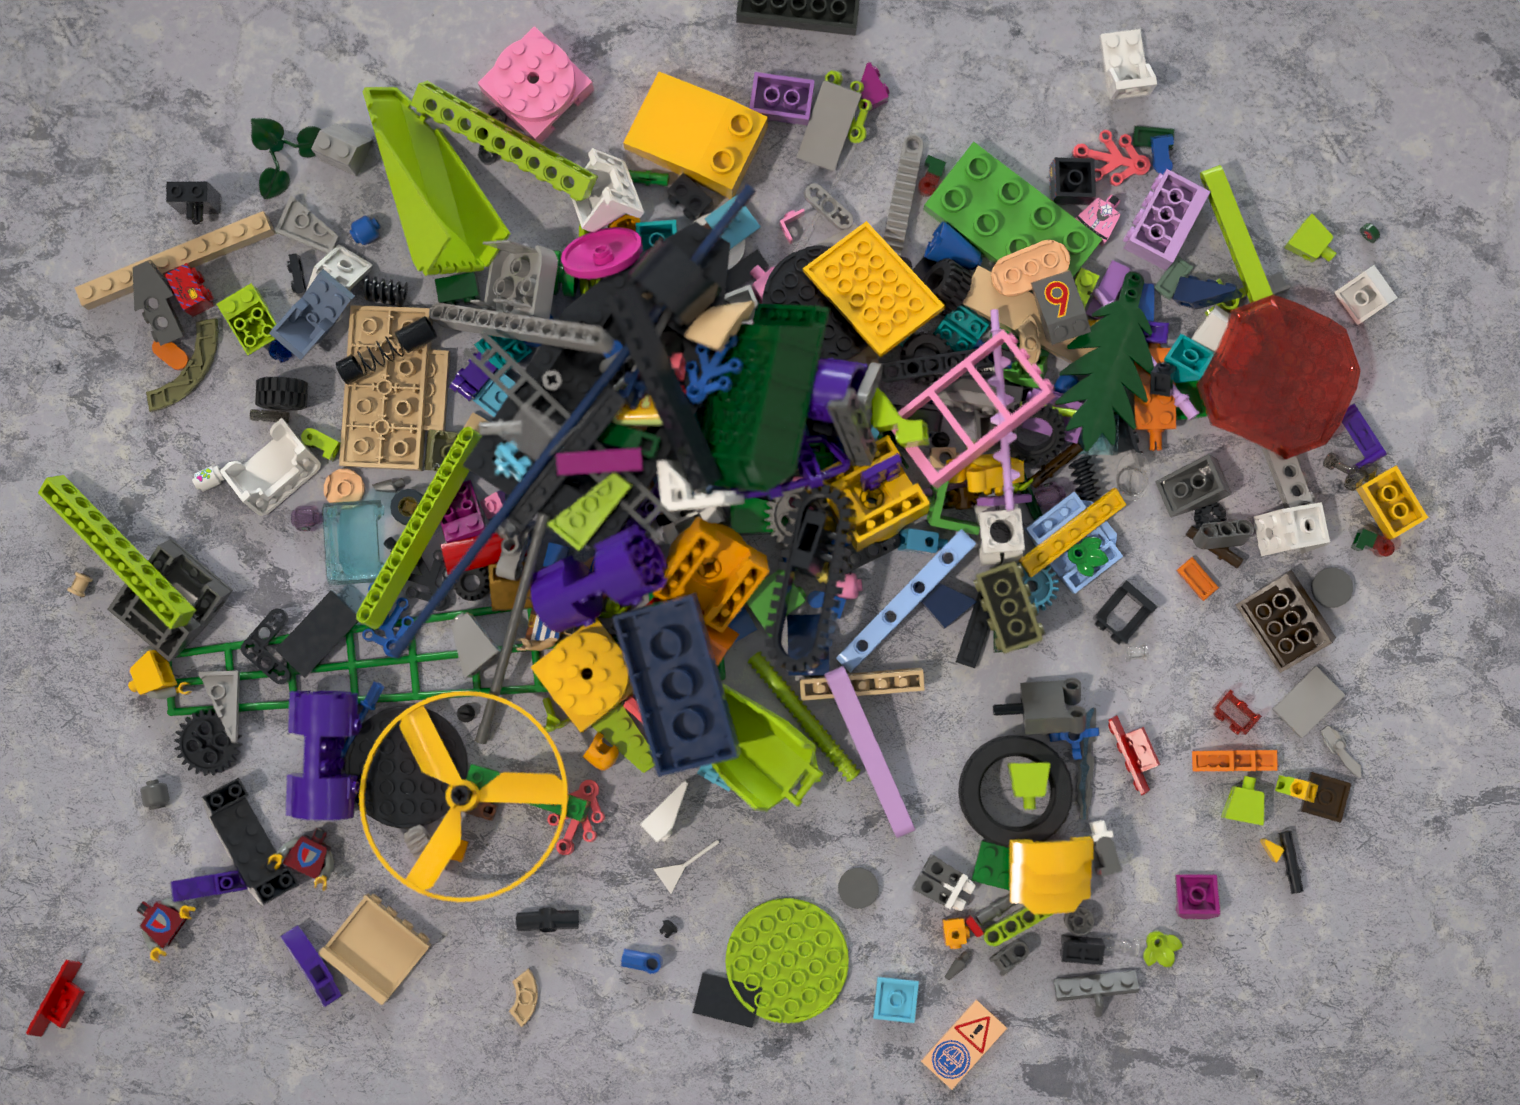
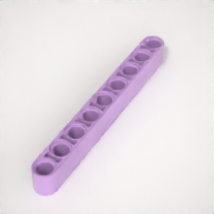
M844 666L826 673V680L896 838L915 831L913 822Z

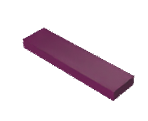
M641 448L556 454L558 475L643 469Z

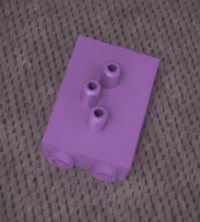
M1040 387L1033 388L1032 391L1029 390L1026 401L1029 402L1043 390ZM1052 391L1056 397L1048 403L1054 407L1078 410L1086 400L1055 405V402L1063 394ZM1063 416L1065 428L1068 425L1071 417ZM1028 418L1023 422L1022 428L1049 436L1052 434L1050 424L1043 419ZM1082 427L1065 431L1066 438L1064 439L1077 444Z

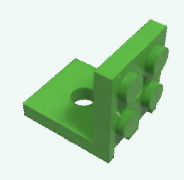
M948 481L938 489L931 484L930 489L933 492L932 497H928L930 502L926 519L931 526L955 531L962 529L965 533L978 535L980 527L976 522L941 515Z

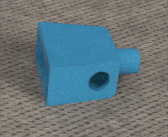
M908 528L901 530L899 533L901 542L897 551L936 554L937 550L940 551L948 543V540L939 538V533Z

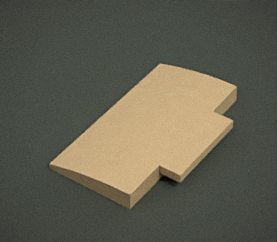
M350 305L347 356L352 354L356 358L365 375L364 366L357 350L373 370L374 364L367 346L375 358L382 365L384 364L376 341H378L385 354L393 360L392 352L385 336L388 337L395 350L402 355L401 346L394 332L424 316L433 324V320L429 316L430 308ZM431 342L410 353H407L403 347V357L397 355L393 350L394 362L389 361L384 356V367L375 361V372L366 366V376L349 385L345 384L339 466L410 471L423 470L425 431H445L450 351L431 350Z

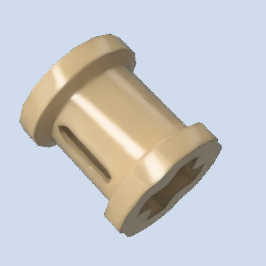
M75 572L74 575L76 577L72 586L68 587L67 591L77 596L85 597L84 592L89 582H92L93 579L82 573Z

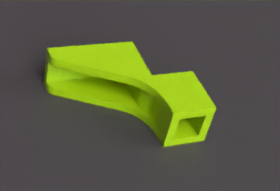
M877 387L871 400L872 414L870 422L872 427L879 432L896 430V440L904 448L929 445L927 424L923 420L909 421L903 419L886 394Z

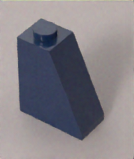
M918 581L915 584V589L922 593L925 590V585ZM938 583L921 603L938 624L945 629L976 601Z

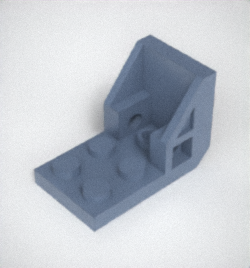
M323 269L319 272L303 297L290 308L269 334L302 360L329 333L355 295Z

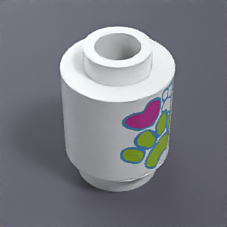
M218 465L215 467L210 466L194 473L195 478L192 481L196 489H201L204 492L220 485L221 481L225 480L220 473L221 468Z

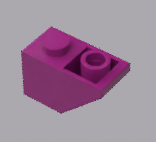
M868 62L861 80L864 90L861 92L860 100H870L872 103L871 110L888 102L890 91L885 83H881L879 79L881 75L876 66L873 67L871 62ZM867 102L863 103L864 109L867 108Z

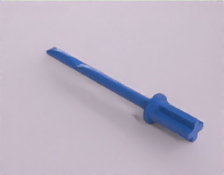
M373 682L364 701L360 702L364 706L359 715L361 724L368 711L376 709L375 704L385 687L379 682ZM356 735L348 736L341 758H344Z

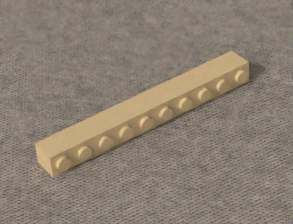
M261 211L74 288L81 305L91 310L133 293L132 267L151 259L165 279H167L166 273L186 263L192 268L273 236L276 233L269 216L264 211Z

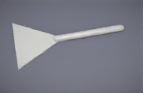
M718 840L684 864L654 869L670 894L685 867L719 844Z

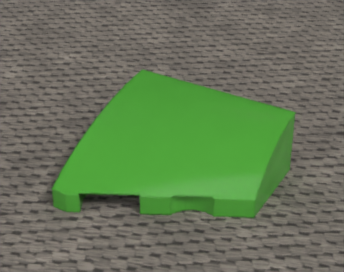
M1039 356L1036 365L1042 371L1040 377L1044 379L1048 371L1047 356ZM1017 361L1011 364V369H1003L1004 378L1011 382L1031 388L1040 387Z

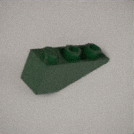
M612 423L608 425L597 439L598 442L618 449L641 448L642 457L654 461L657 459L663 442L660 437Z

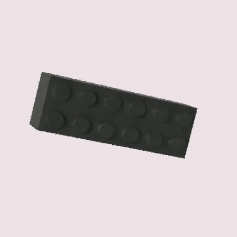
M738 0L736 22L855 36L860 0Z

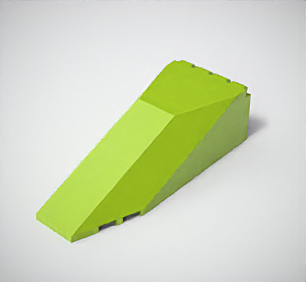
M365 87L362 92L410 255L417 270L422 271L424 275L483 271L484 266L489 267L500 249L485 245L483 242L505 241L511 233L439 128L434 131L425 122L428 117L424 114L419 116L411 108V101L397 87Z

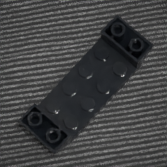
M238 777L201 798L208 820L245 886L263 906L299 886V883L290 867L285 868L282 861L278 869H274L276 864H278L275 860L271 861L268 865L270 856L277 852L246 798L249 794Z

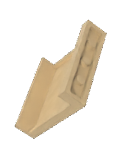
M368 893L363 896L362 901L318 954L379 1004L383 1005L432 944L428 942L430 939L422 932L418 934L413 930L414 926L406 919L402 921L398 918V913L390 906L386 908L382 905V900L373 893L370 895Z

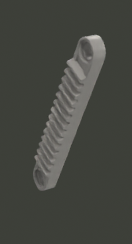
M916 134L908 135L902 145L883 238L900 258L923 149V140ZM914 140L918 143V148L910 150L907 143Z

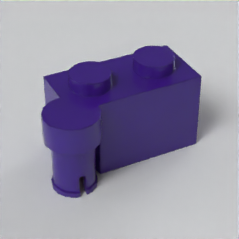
M480 351L478 354L476 352L473 354L479 361L482 359ZM469 358V365L465 369L459 370L449 388L455 393H460L470 402L490 378ZM489 361L485 364L493 374L498 370Z

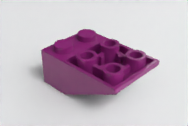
M471 480L462 483L440 522L446 543L479 536L487 526Z

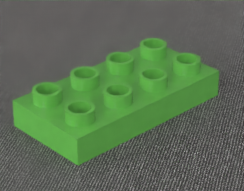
M974 141L923 207V210L939 223H948L993 264H996L1004 256L1041 241L1054 240L1067 248L1070 255L1068 270L1071 271L1072 277H1074L1102 241L1101 237Z

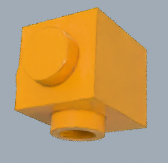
M962 917L942 919L944 944L950 946V949L962 948V944H967L966 939L970 938L968 926L964 925V919Z

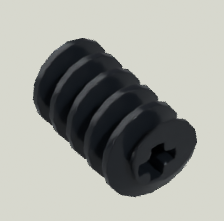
M366 275L363 287L366 301L373 299L374 302H379L381 300L382 304L389 302L390 305H394L396 303L399 307L404 304L408 293L407 282L404 287L401 286V281H398L396 286H394L393 279H390L389 283L386 284L385 278H382L381 282L378 283L376 276L370 281L369 275Z
M1092 456L1074 460L1068 466L1069 469L1075 470L1070 474L1071 477H1077L1073 484L1080 485L1075 489V492L1082 493L1078 497L1085 501L1102 496V494L1096 493L1101 487L1094 486L1099 479H1092V476L1097 473L1096 471H1090V468L1095 466L1094 463H1088Z

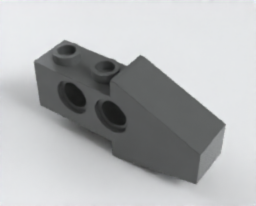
M151 259L132 267L134 310L138 311L143 308L144 312L142 315L147 324L150 323L153 329L151 334L156 343L159 342L160 346L183 337L186 333L169 297L175 294L168 281ZM150 298H155L159 302L158 308L150 307ZM159 317L166 318L168 322L167 327L159 326L157 321Z

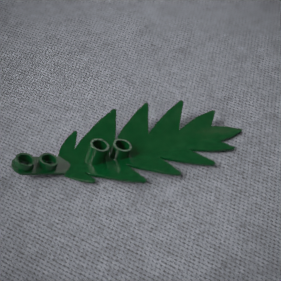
M1128 272L1125 275L1119 301L1111 302L1092 313L1093 318L1106 317L1090 327V333L1076 337L1067 346V349H1097L1083 355L1059 373L1060 376L1091 374L1066 391L1055 402V405L1086 400L1074 413L1065 428V431L1082 427L1085 452L1092 448L1101 434L1106 437L1112 446L1115 445L1116 427L1113 409L1133 430L1136 429L1133 411L1123 385L1145 403L1148 401L1140 376L1132 362L1134 360L1150 374L1154 368L1151 353L1141 330L1142 328L1148 335H1152V330L1145 314L1138 308L1144 278L1137 272Z

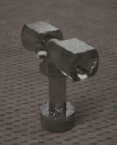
M1332 452L1326 456L1323 462V466L1330 470L1336 468L1348 474L1344 486L1351 491L1362 486L1363 481L1368 482L1374 478L1378 469L1372 463H1366L1360 469L1357 465L1350 467L1339 461V456Z

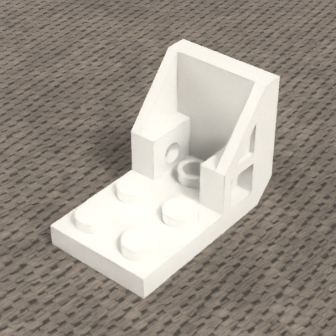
M1140 29L1100 34L1107 91L1110 100L1151 95L1157 85V80L1149 63L1145 64Z
M670 460L657 461L661 504L669 511L696 510L744 503V495H736L735 491L707 494L706 488L695 491L696 495L692 496L693 490L680 462Z

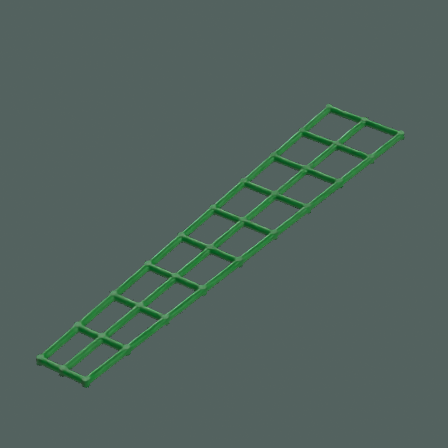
M653 592L648 594L649 601L655 597ZM492 606L438 613L432 614L426 623L453 620L462 612L463 614L470 613L475 617L511 612L512 610L492 611ZM528 608V609H527V612H528V623H529V618H530V614H531V609H532V608ZM398 619L394 628L402 626V619ZM407 620L405 622V625L409 626L412 623V621ZM364 624L355 625L346 635L347 662L318 664L311 672L349 670L350 690L352 694L358 693V704L364 701L366 695L359 696L357 669L410 663L412 693L381 694L377 703L425 700L439 694L458 691L489 694L491 688H481L479 671L472 677L473 689L420 692L418 662L457 659L459 656L457 650L417 654L415 638L408 647L409 655L401 656L399 660L386 657L356 661L354 633H360L370 628ZM289 634L275 636L268 645L281 644ZM612 634L615 642H619L618 635ZM244 641L186 648L175 658L224 652L226 671H234L232 650L241 649ZM556 642L553 647H550L548 649H554L556 645L560 642ZM248 644L247 648H253L255 645ZM523 644L513 645L511 653L531 651L532 665L540 660L539 651H518L516 648H522ZM724 658L718 665L721 681L726 679ZM170 661L169 665L173 672L172 661ZM287 662V667L292 673V678L288 682L289 692L297 691L296 675H300V673ZM277 669L269 671L271 674L272 671H275L279 677L285 676L284 674L286 673L285 671L280 672ZM261 670L240 672V681L269 678ZM533 672L534 685L501 687L499 695L549 691ZM200 677L175 679L177 685L174 687H178L182 682L190 684L185 686L201 685L204 683ZM175 696L167 698V714L169 716L192 715L194 712L200 714V710L203 709L206 714L210 709H213V713H217L213 705L176 708ZM456 696V697H450V698L476 697V696ZM289 700L239 704V712L289 709Z

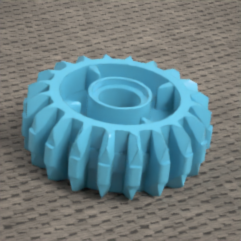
M1051 566L1042 569L1032 578L1023 569L1025 575L1021 577L1023 584H1027L1028 581H1033L1036 584V590L1031 592V596H1028L1030 604L1035 603L1038 613L1039 606L1042 611L1046 610L1044 603L1048 606L1053 605L1049 598L1056 599L1057 596L1052 594V591H1059V588L1053 587V584L1059 583V580L1052 581L1051 579L1056 573L1048 574Z

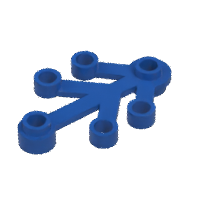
M736 334L735 336H729L722 352L717 351L711 362H709L708 358L710 348L701 344L697 345L696 352L699 355L703 372L700 380H698L697 376L699 365L695 361H689L685 365L690 379V385L687 387L686 392L687 398L691 402L699 403L705 399L708 393L719 389L728 391L731 388L732 382L727 377H721L717 382L710 384L708 382L711 378L727 372L739 373L742 370L743 365L738 359H732L729 363L719 366L728 349L736 345L738 340Z
M373 583L370 584V586H369V588H368V592H369L370 588L372 587ZM404 597L399 598L391 616L389 617L388 614L383 624L379 627V629L385 631L387 639L376 635L370 628L365 629L362 633L365 641H373L381 645L384 653L391 658H395L389 653L391 646L395 645L398 639L411 626V624L406 626L405 622L407 620H411L412 623L414 622L412 617L405 616L402 619V626L397 634L394 635L393 628L402 612L409 608V601ZM402 601H406L404 607H400ZM368 632H372L371 638H366Z

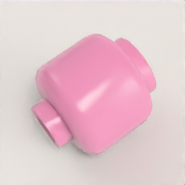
M855 573L845 574V582L837 581L836 584L837 587L843 588L842 595L834 594V596L846 600L856 599L859 591H863L862 579H858Z

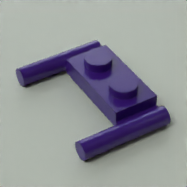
M1355 403L1319 424L1322 431H1325L1341 421L1365 457V459L1347 469L1351 476L1387 455Z

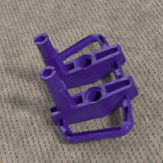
M804 428L797 462L799 474L803 479L778 484L768 492L754 490L739 491L738 488L731 487L730 492L735 491L736 495H744V499L768 496L772 500L783 497V492L809 486L810 489L823 486V480L846 472L850 468L851 462L828 436L823 434L806 436ZM823 443L842 464L820 472L815 453L809 444Z

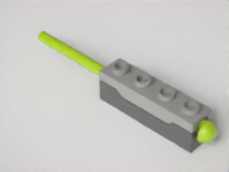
M958 378L938 394L948 409L957 407L966 412L976 410L982 411L985 415L998 414V409L976 380ZM988 384V386L997 396L996 387ZM1004 385L1005 394L1014 397V402L1007 405L1006 409L1008 411L1011 408L1014 411L1015 404L1018 403L1020 407L1022 406L1023 388ZM1053 406V409L1057 408L1059 414L1065 417H1072L1077 411Z

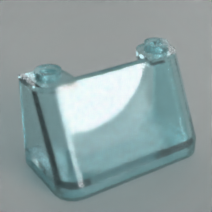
M381 500L323 504L322 518L328 584L372 583L376 580L384 566L383 561H380L377 523V520L384 516V506L381 504Z

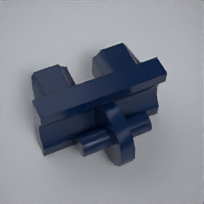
M637 367L634 372H626L624 377V383L627 385L626 389L618 390V393L628 401L626 404L631 410H636L640 400L644 396H649Z

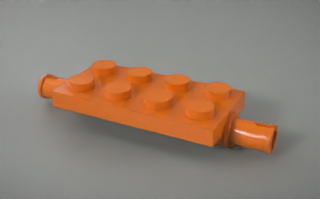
M1148 343L1149 351L1157 363H1165L1164 358L1171 348H1163L1161 344ZM1134 361L1148 398L1147 403H1145L1134 394L1135 430H1146L1150 433L1149 451H1155V443H1157V451H1162V433L1164 430L1176 429L1175 398L1172 395L1167 397L1150 394L1151 374Z

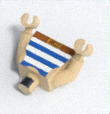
M532 605L526 636L516 640L522 641L523 646L522 648H516V650L542 651L553 647L556 642H560L561 634L571 636L574 633L575 627L561 633L550 630L539 619Z

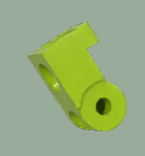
M307 428L301 434V440L305 445L323 450L322 456L332 462L334 461L340 450V442L313 428Z

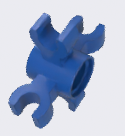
M1099 727L1085 729L1084 732L1080 733V738L1077 741L1069 738V732L1049 734L1050 742L1066 740L1072 746L1073 760L1082 759L1080 742L1086 737L1100 736Z

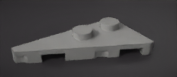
M199 672V677L206 687L207 694L212 700V704L225 727L228 737L232 743H238L240 672Z

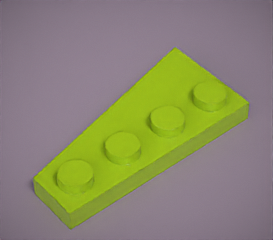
M615 472L547 525L578 551H581L632 485Z
M622 703L592 726L597 732H601L611 745L615 744L619 752L642 773L655 766L648 742Z

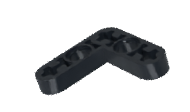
M276 608L268 613L242 643L241 652L272 681L284 685L290 682L292 678L290 669L265 648L288 621L286 611ZM275 613H282V622L277 621L273 625L276 627L275 630L272 626L266 624L268 621L269 623H273V621L275 620ZM264 627L270 631L267 639H262L259 635V631ZM254 644V650L258 653L262 650L263 653L258 657L252 652L247 653V645ZM265 656L270 657L272 660V664L268 668H264L261 665V660ZM276 664H278L279 666L276 669L280 672L285 671L286 679L278 680L279 675L275 671H272V674L269 671L273 670Z

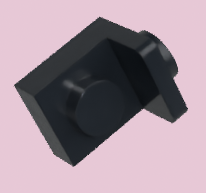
M1169 363L1156 364L1151 371L1150 394L1167 397L1173 394V375L1177 371V366L1170 365Z

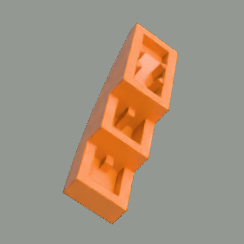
M1278 750L1192 751L1193 772L1278 771Z

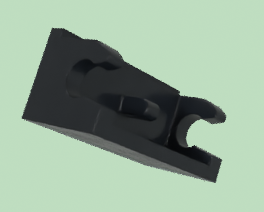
M1061 935L1062 949H1060V956L1062 962L1103 965L1105 944L1102 938Z

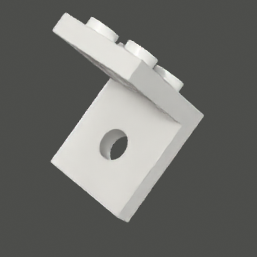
M338 244L314 266L307 289L319 272L324 269L346 289L351 291L371 271L373 264Z
M1322 502L1281 509L1253 517L1261 556L1330 542ZM1305 521L1310 525L1309 531L1305 528Z

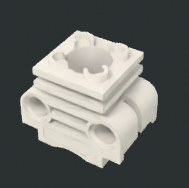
M1014 504V511H1006V505L997 506L998 511H996L995 506L975 505V522L980 527L979 534L977 535L980 566L999 565L1001 563V555L1003 557V564L1014 561L1020 563L1018 560L1023 557V550L1025 548L1021 509H1018V504ZM993 523H1002L1008 528L1009 539L1007 543H998L992 539L990 527Z

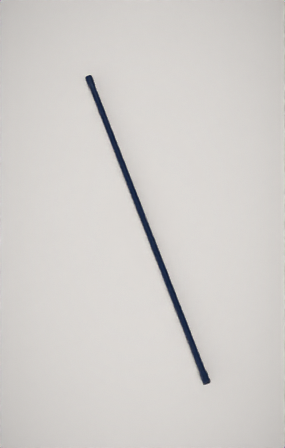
M748 184L744 186L733 204L691 257V260L698 266L741 209L746 206L756 193L753 187ZM656 304L649 312L653 324L667 308L665 305L661 308ZM626 344L411 626L389 651L393 657L399 660L418 632L554 456V453L550 455V452L576 427L631 355Z

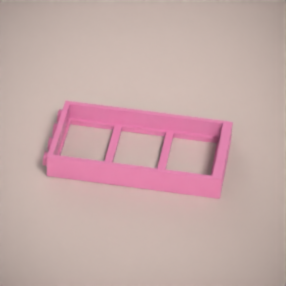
M1004 329L898 411L900 416L906 420L932 399L969 448L938 473L918 446L905 448L936 489L1056 397L1052 392L1055 389L1048 379L1043 381L1040 377L1042 371L1035 363L1033 365L1029 363V354L1024 348L1019 350L1016 346L1018 340L1011 332L1007 334ZM1004 342H1006L1043 390L1012 415L974 367V365ZM967 371L970 372L1005 418V421L975 444L938 396L941 391Z

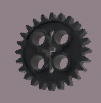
M204 709L200 710V716L194 712L192 713L193 719L190 717L185 718L187 724H179L183 730L175 732L180 738L174 739V742L179 743V746L174 748V750L181 751L177 758L184 757L182 765L189 763V771L196 768L195 774H199L203 770L204 776H207L209 771L214 776L217 773V769L222 773L224 772V766L228 769L232 767L229 761H237L234 755L241 753L236 748L242 746V743L231 742L218 714H213V709H210L207 715ZM203 723L209 725V733L202 731L201 725ZM195 731L200 737L195 736L193 732ZM219 735H224L227 738L226 745L219 743ZM208 738H210V739H211V741H210V744H211V745L207 747V746H206V743H207V742H206L205 740L208 739ZM191 740H195L198 743L197 750L190 748ZM217 748L222 749L224 752L220 753ZM207 752L215 754L214 762L207 759Z

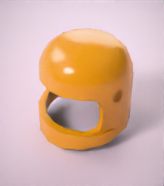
M597 732L583 758L595 768L605 771L615 764L619 756V750L615 744L612 747L605 744L602 740L604 735L601 732Z

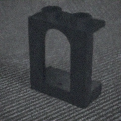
M1125 580L1092 619L1096 621L1094 625L1101 631L1107 630L1111 634L1110 638L1118 645L1122 643L1124 645L1128 643L1129 638L1158 606ZM1128 595L1141 608L1121 631H1115L1107 624V617L1122 598Z

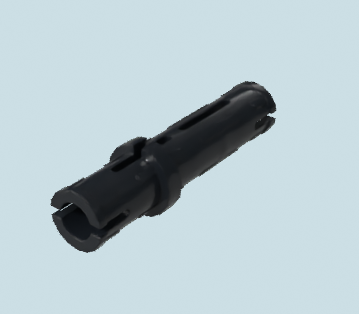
M1292 831L1279 832L1281 847L1284 849L1285 876H1288L1291 894L1304 892L1300 875L1302 871L1299 869Z

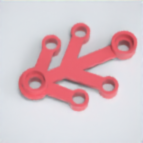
M1103 130L1099 135V140L1105 144L1111 154L1090 150L1085 144L1076 145L1072 152L1073 158H1094L1095 160L1108 162L1102 168L1095 169V172L1100 174V178H1095V182H1099L1103 176L1121 165L1129 167L1123 172L1114 173L1111 176L1110 183L1113 186H1119L1123 180L1133 174L1144 175L1150 169L1149 159L1144 155H1138L1131 144L1132 139L1128 134L1122 135L1118 143L1121 147L1125 148L1130 158L1122 156L1112 141V133L1109 130ZM1102 134H1107L1109 139H1103ZM1122 138L1128 139V144L1122 143ZM1078 149H1084L1085 154H1079ZM1137 162H1142L1144 167L1139 168ZM1113 177H1119L1120 182H1114Z
M585 780L581 783L579 790L570 793V795L591 801L590 806L593 811L591 819L595 823H602L605 819V814L601 811L596 798L599 794V786L593 780ZM590 786L591 792L587 794L586 788ZM597 813H600L601 818L597 821L595 816ZM550 814L547 819L548 823L552 826H558L561 815ZM587 814L586 820L581 822L584 829L583 839L586 842H594L597 834L592 829ZM554 816L557 817L556 823L552 822V818ZM571 820L564 838L557 842L556 849L559 854L570 855L574 851L572 839L580 821ZM589 832L593 835L590 840L587 838ZM563 843L567 846L564 851L561 849Z

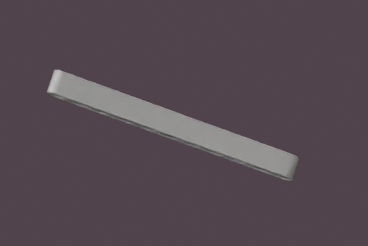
M436 303L429 310L430 318L443 328L479 334L484 331L487 335L597 353H607L614 346L613 338L601 328L444 303Z

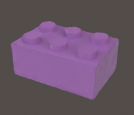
M755 72L749 108L768 117L770 121L808 126L815 80Z

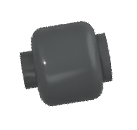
M158 779L146 781L147 786L140 789L143 806L149 807V810L166 807L165 804L170 801L167 784L159 783Z

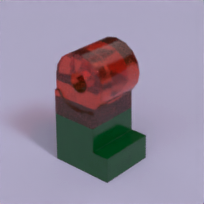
M930 155L927 156L924 166L928 167L925 177L918 184V192L922 196L928 197L935 192L947 162Z
M1364 528L1358 529L1351 545V549L1356 551H1362L1364 548L1373 551L1377 557L1390 556L1395 550L1394 543L1391 540Z

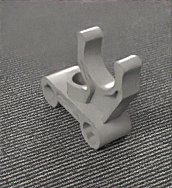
M509 521L506 527L499 526L495 533L500 538H504L501 544L502 553L496 567L497 576L515 581L521 578L523 573L522 561L527 547L532 541L535 525L529 524L524 531H521ZM515 545V548L510 551V548Z

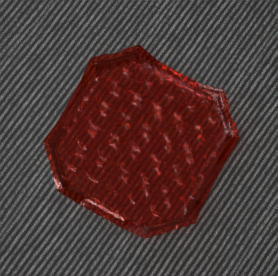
M1270 295L1230 310L1226 329L1208 367L1196 386L1201 399H1203L1211 426L1233 433L1286 460L1328 443L1340 426L1357 390L1361 369L1347 330L1333 319L1297 302L1276 295Z

